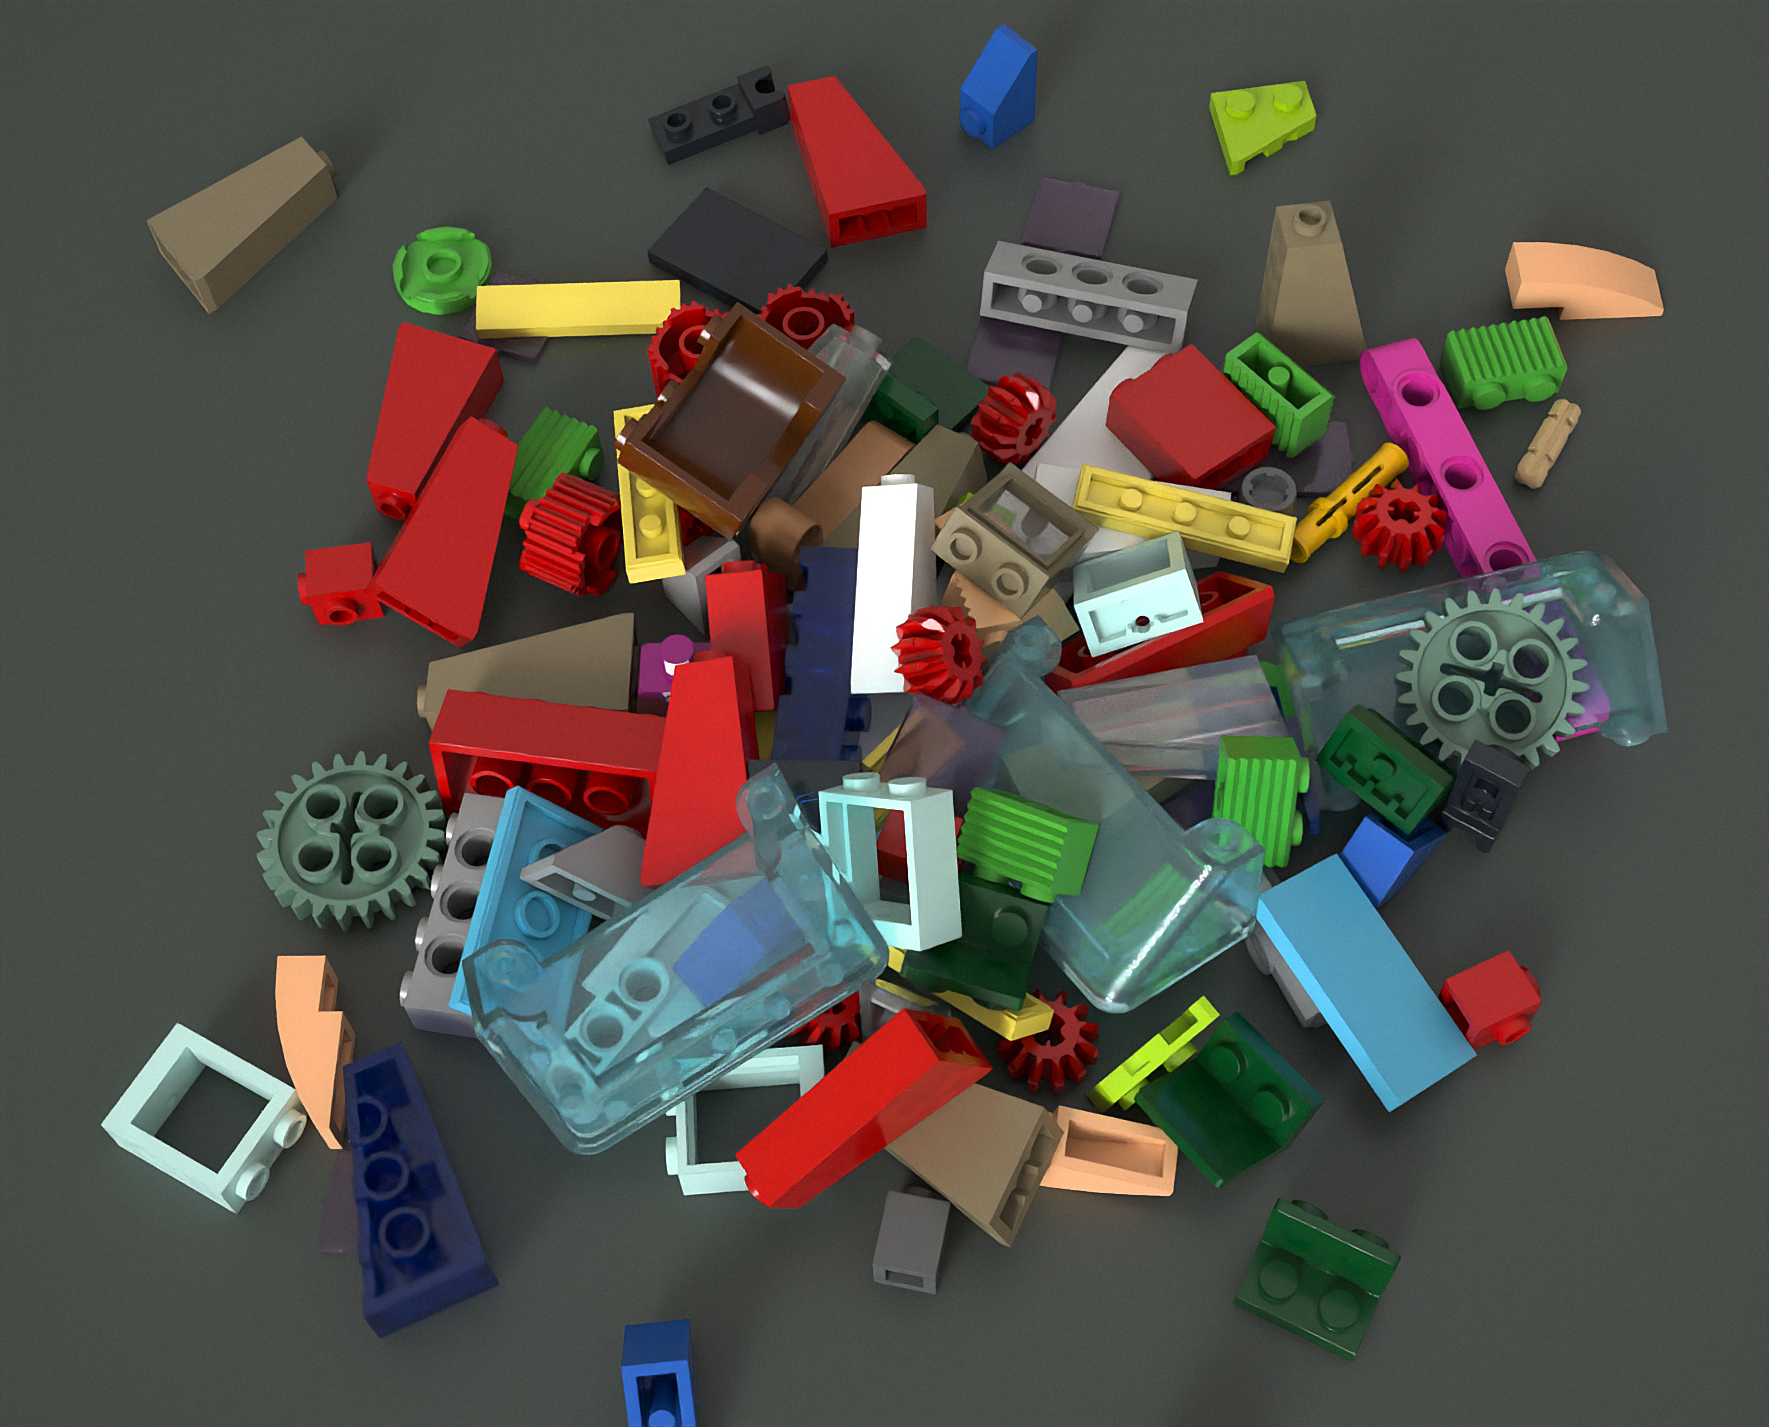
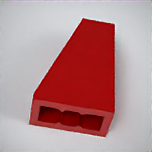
M835 76L787 85L790 121L831 248L927 228V204L924 186Z
M402 322L397 332L366 477L376 509L382 514L397 521L406 519L458 428L470 416L477 420L485 417L504 383L501 365L495 348Z
M472 416L458 428L364 593L458 648L473 641L479 629L518 450V444L507 438L508 433L500 425L485 418L477 420Z
M726 650L699 652L693 655L694 662L675 665L640 873L642 887L662 891L773 873L772 862L760 857L757 850L748 763L749 760H760L749 666L739 659L729 656Z
M903 1008L735 1154L746 1172L744 1176L745 1184L751 1194L768 1208H800L983 1078L993 1067L958 1018Z

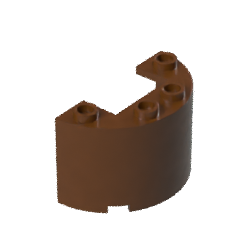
M739 302L734 305L724 319L715 314L708 322L697 340L698 343L704 346V349L694 368L682 383L679 384L672 379L664 388L649 413L644 414L639 421L631 418L613 444V447L621 451L618 464L731 542L743 530L797 455L798 450L810 432L817 426L847 379Z

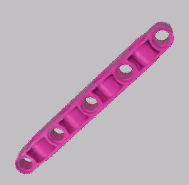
M1413 337L1363 350L1360 354L1359 363L1364 385L1385 425L1392 443L1399 446L1408 458L1409 466L1406 470L1414 486L1420 482L1421 495L1423 496L1438 494V509L1447 512L1444 545L1467 591L1474 590L1480 603L1486 604L1493 588H1497L1501 595L1502 605H1509L1518 592L1523 593L1524 602L1522 610L1530 613L1535 606L1542 602L1546 606L1541 621L1546 625L1559 618L1565 620L1563 626L1556 634L1560 641L1577 637L1449 393L1439 379L1418 339ZM1580 642L1567 654L1569 659H1583L1587 661V666L1573 674V679L1590 685L1589 690L1584 694L1572 696L1571 700L1579 703L1586 710L1580 717L1564 718L1576 731L1569 739L1606 729L1611 720L1608 699L1582 650ZM1526 652L1514 655L1513 664L1519 675L1530 679L1540 677L1542 667L1536 656ZM1520 691L1521 695L1528 698L1531 702L1539 703L1541 701V697L1537 693ZM1552 735L1556 742L1568 740L1567 738Z

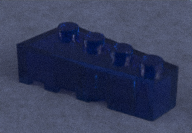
M801 546L799 567L803 569L807 587L806 591H795L792 614L796 616L795 639L797 645H787L784 661L785 686L787 693L791 694V696H779L770 760L863 761L862 748L858 743L860 733H868L872 717L871 700L868 698V694H851L859 548Z
M402 1041L343 1066L348 1136L353 1156V1196L357 1204L359 1237H357L359 1263L362 1266L364 1294H362L363 1314L365 1320L379 1338H383L500 1285L418 1072Z

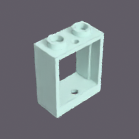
M1180 531L1076 564L1073 567L1074 608L1092 657L1203 622L1196 579ZM1144 615L1149 618V623L1146 626H1139L1135 622L1136 619Z
M871 772L843 776V785L819 791L829 936L915 951H923L962 937L953 791L950 789L926 787V779L921 777L897 778L890 780L888 783L880 782V774ZM874 807L904 810L910 905L880 900Z
M177 1023L102 1122L101 1126L119 1146L238 1214L246 1201L253 1200L263 1190L270 1175L269 1168L282 1150L291 1147L299 1139L305 1128L308 1112L302 1104L296 1089ZM206 1065L269 1100L267 1106L218 1174L154 1137Z
M823 1045L674 1056L675 1078L664 1079L666 1115H676L677 1129L676 1137H666L668 1175L678 1174L684 1195L748 1190L744 1181L746 1172L739 1161L698 1164L696 1091L800 1083V1094L802 1097L826 1076Z

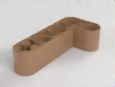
M873 420L867 423L792 506L776 496L768 498L761 504L749 526L748 536L751 559L756 561V564H767L769 572L784 575L787 590L797 596L806 594L824 574L816 549L861 503L862 487L878 486L881 483V476L888 475L917 444L878 421Z

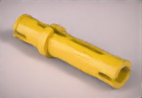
M1391 442L1384 443L1371 458L1352 473L1326 498L1319 497L1310 504L1307 510L1308 514L1295 526L1290 559L1296 563H1304L1329 538H1337L1347 530L1348 521L1355 515L1357 505L1361 502L1362 498H1368L1370 491L1373 490L1376 484L1385 488L1397 475L1406 470L1409 466V461L1405 452L1396 444ZM1368 479H1371L1364 487H1362L1356 494H1354V492L1357 489H1359ZM1333 511H1335L1330 518H1328L1321 526H1319L1324 521V519H1326Z

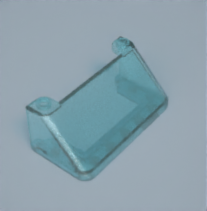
M1581 551L1304 615L1275 625L1270 630L1273 651L1301 757H1307L1309 761V788L1316 810L1327 808L1332 811L1351 809L1360 803L1361 797L1348 787L1335 781L1326 769L1314 761L1343 718L1356 704L1359 703L1366 709H1375L1418 743L1425 733L1423 728L1419 726L1412 729H1404L1403 727L1404 722L1414 714L1413 708L1395 706L1396 699L1408 693L1409 688L1393 683V677L1396 673L1410 671L1411 669L1397 660V656L1401 650H1418L1408 640L1407 636L1412 628L1429 633L1422 620L1427 611H1431L1444 619L1442 604L1445 599L1450 597L1460 609H1463L1465 595L1470 590H1474L1481 604H1486L1493 588H1497L1501 595L1502 605H1509L1517 593L1520 592L1523 593L1524 600L1522 610L1528 613L1541 602L1546 604L1541 621L1546 625L1559 618L1565 620L1563 626L1556 634L1560 641L1577 637L1579 642L1567 653L1569 659H1583L1587 661V666L1573 674V679L1590 684L1587 692L1578 696H1572L1571 699L1586 708L1585 713L1580 717L1564 718L1572 725L1576 732L1597 728L1603 736L1614 739L1616 744L1624 746L1641 744L1647 741L1651 735L1668 732L1649 600L1608 554L1599 551ZM1465 634L1456 639V647L1462 657L1474 661L1485 657L1484 644L1476 636ZM1526 652L1514 655L1513 664L1519 675L1530 679L1540 677L1542 667L1536 656ZM1443 664L1440 666V671L1443 674L1472 678L1458 672L1449 665ZM1488 671L1482 679H1476L1485 684L1483 693L1492 696L1499 688H1504L1496 684L1497 674ZM1452 688L1439 692L1438 701L1444 712L1456 716L1467 712L1468 703L1462 692ZM1508 689L1528 698L1531 702L1539 703L1541 701V697L1537 693ZM1503 706L1497 708L1495 719L1501 730L1510 734L1521 733L1524 728V720L1521 713L1513 707ZM1435 742L1424 747L1435 757L1440 748ZM1451 754L1443 762L1458 759V757Z
M1037 615L1017 626L1005 636L989 658V664L981 669L984 685L974 689L971 698L963 699V702L956 704L946 717L945 721L967 743L968 747L926 787L952 790L954 816L964 819V823L966 822L964 815L969 811L967 803L972 799L970 792L975 787L1008 791L1099 824L1080 895L1058 894L1056 902L1049 903L1038 943L1091 1004L1099 1010L1111 1014L1125 1013L1135 1009L1255 932L1265 848L1243 826L1236 821L1226 818L1205 820L1186 832L1045 684V675L1057 667L1061 659V640L1056 632ZM1009 878L1008 884L1003 885L1021 889L1022 882Z
M776 762L749 778L740 787L736 795L735 809L742 825L747 831L746 833L560 951L540 962L524 943L513 939H499L485 945L462 960L476 1037L563 1146L572 1153L583 1156L596 1155L611 1148L873 982L884 972L889 962L890 952L886 940Z

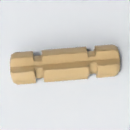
M1559 399L1554 402L1548 413L1549 416L1543 421L1528 447V452L1524 454L1517 466L1515 478L1518 483L1526 484L1531 489L1542 486L1548 475L1547 472L1555 463L1568 440L1569 434L1572 433L1581 415V409L1577 404L1569 403L1566 399Z

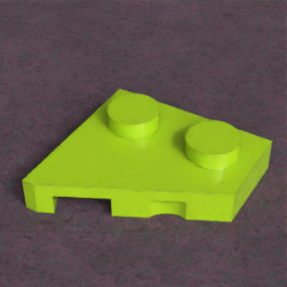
M1305 81L1211 93L1209 109L1230 176L1243 172L1245 162L1258 154L1263 153L1268 157L1282 149L1286 142L1297 140L1315 128L1317 115Z
M1202 996L1162 1032H1159L1099 1082L1086 1096L1101 1114L1116 1102L1126 1111L1135 1103L1134 1096L1139 1089L1149 1084L1146 1080L1147 1076L1161 1065L1168 1072H1171L1198 1051L1191 1040L1219 1017L1220 1014L1206 997Z

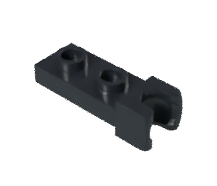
M761 67L738 76V84L649 118L651 132L667 164L670 165L755 130L762 135L788 124L790 113L787 100L783 91H775L771 68Z
M1475 739L1463 760L1437 825L1447 832H1450L1452 828H1460L1475 837L1477 849L1484 853H1489L1512 813L1515 802L1531 768L1521 763L1519 757L1509 749L1495 744L1486 745Z

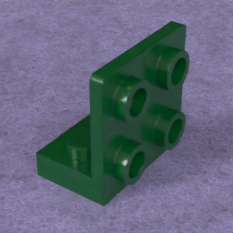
M919 337L913 338L884 365L875 364L860 352L845 365L847 404L869 420L878 421L915 444H918L937 424L954 432L958 430L979 410L978 402L985 399L989 388L984 382Z
M1359 703L1346 714L1314 760L1326 769L1335 781L1351 789L1376 809L1385 821L1396 825L1408 836L1452 791L1458 776L1445 764L1436 763L1435 756L1424 748L1419 749L1416 746V741L1375 709H1366Z
M958 872L962 937L923 951L907 949L900 976L912 980L915 986L928 992L944 993L948 990L972 997L974 1002L987 1009L997 1011L1006 1010L1007 1008L1022 1010L1032 960L1049 902L1027 897L1020 893L1021 889Z
M1238 1011L1222 1020L1196 1059L1141 1087L1134 1096L1135 1102L1148 1114L1153 1123L1164 1131L1193 1162L1197 1170L1205 1175L1217 1188L1225 1187L1289 1148L1325 1102V1099Z
M1278 1198L1233 1304L1352 1362L1379 1299L1392 1278L1401 1256L1390 1251L1389 1245L1385 1240L1369 1231L1354 1229L1351 1232L1327 1221V1215L1321 1209L1308 1202L1293 1200L1290 1203Z

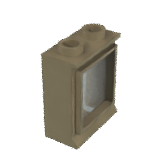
M1009 462L1000 474L961 506H956L930 547V550L1022 619L1072 570L1099 528Z

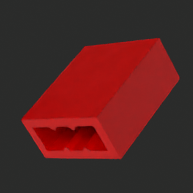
M1190 344L1174 355L1169 353L1162 356L1150 370L1136 379L1128 378L1119 383L1110 394L1105 424L1159 482L1216 491L1268 458L1276 426L1193 344Z
M754 560L722 563V574L705 575L711 650H726L729 656H733L749 666L754 712L796 709L785 576L769 572L767 564H756Z

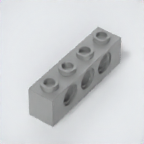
M998 241L984 271L980 316L1176 354L1183 348L1191 323L1198 280Z
M464 793L459 813H452L448 820L446 844L449 849L444 865L438 864L432 876L431 896L434 901L429 917H422L417 928L416 950L419 954L414 971H407L405 973L400 989L401 1006H404L415 1029L485 1040L489 1024L448 1006L457 972L443 974L442 970L449 963L461 960L472 918L461 920L457 919L462 911L476 906L486 865L477 867L472 866V864L480 857L489 856L505 798Z

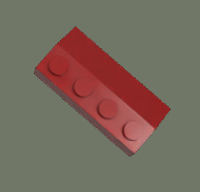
M1220 570L1196 582L1203 616L1202 623L1096 657L1091 656L1085 636L1082 635L1028 660L1049 721L1070 732L1090 729L1101 725L1104 722L1103 716L1120 708L1132 709L1148 703L1153 698L1152 693L1168 685L1180 686L1196 680L1201 675L1200 670L1214 663H1228L1244 657L1249 652L1248 647L1266 639L1275 599L1272 586ZM1142 615L1135 622L1139 626H1146L1149 623V618Z
M448 689L428 742L444 814L459 813L464 793L505 798L507 790L520 786L605 830L616 825L628 826L638 830L643 835V839L646 840L666 717H659L650 713L636 714L605 710L595 706L582 707L551 703L540 699L497 696L480 691L467 692Z

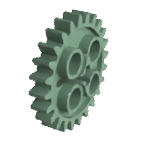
M1493 588L1486 604H1481L1474 590H1470L1465 595L1463 609H1460L1449 597L1442 604L1444 619L1431 611H1427L1424 614L1422 620L1429 633L1413 628L1409 632L1407 638L1418 650H1401L1397 656V660L1411 668L1410 671L1396 673L1393 677V683L1409 688L1408 693L1396 699L1395 706L1413 708L1414 714L1404 722V729L1421 726L1425 733L1419 739L1416 746L1421 749L1433 742L1439 745L1440 748L1435 760L1438 764L1445 761L1451 754L1457 756V773H1459L1463 760L1475 739L1486 745L1495 744L1509 749L1532 770L1540 765L1537 748L1551 757L1560 751L1557 742L1552 736L1553 734L1569 739L1576 732L1572 725L1564 718L1580 717L1585 713L1586 708L1571 700L1572 696H1578L1587 692L1590 685L1573 679V674L1587 666L1586 660L1569 659L1567 654L1579 642L1578 638H1567L1560 641L1556 634L1565 622L1563 618L1556 619L1547 625L1541 621L1546 604L1541 602L1530 613L1522 610L1524 602L1523 593L1518 592L1509 605H1502L1499 589ZM1465 634L1476 636L1484 644L1485 657L1476 661L1462 657L1457 650L1456 639ZM1526 652L1536 656L1542 667L1540 677L1530 679L1519 675L1514 668V655ZM1443 664L1449 665L1458 672L1472 678L1443 674L1440 671V666ZM1488 671L1497 674L1496 684L1504 687L1499 688L1492 696L1483 693L1485 684L1480 680H1476L1482 679ZM1447 688L1462 692L1468 703L1467 712L1458 716L1444 712L1439 705V692ZM1508 689L1537 693L1540 695L1541 701L1539 703L1531 702L1528 698ZM1508 706L1518 710L1524 720L1522 732L1510 734L1501 730L1495 719L1497 708Z
M359 751L354 764L346 766L342 756L335 754L333 769L325 771L315 761L312 763L314 777L307 781L296 774L291 776L297 789L293 794L276 791L275 796L282 809L264 810L263 816L271 829L257 832V838L264 850L256 855L262 868L266 870L262 876L270 890H275L274 894L283 908L291 905L297 919L302 921L312 913L318 927L324 929L331 918L336 916L342 931H348L353 917L360 916L367 929L373 926L374 912L382 910L386 917L392 921L396 919L393 904L401 900L411 907L417 905L411 892L415 886L431 890V880L426 870H435L438 864H443L440 854L436 851L449 848L446 844V834L442 831L447 828L448 821L444 811L439 810L442 804L436 790L429 791L430 787L423 774L413 777L407 762L403 761L392 770L387 754H382L375 764L371 766L364 751ZM360 796V799H359V802H358V805H357V810L355 809V815H354V813H353L354 800H355L357 797ZM329 810H338L333 816L329 818L318 819L323 813ZM385 810H395L387 818L375 819L379 813ZM356 823L361 833L355 832ZM346 847H351V857ZM322 861H331L321 871L311 872V869L316 864ZM379 861H390L386 867L379 871H368L373 864ZM353 866L354 872L352 882L346 885L349 877V872L351 871V868Z

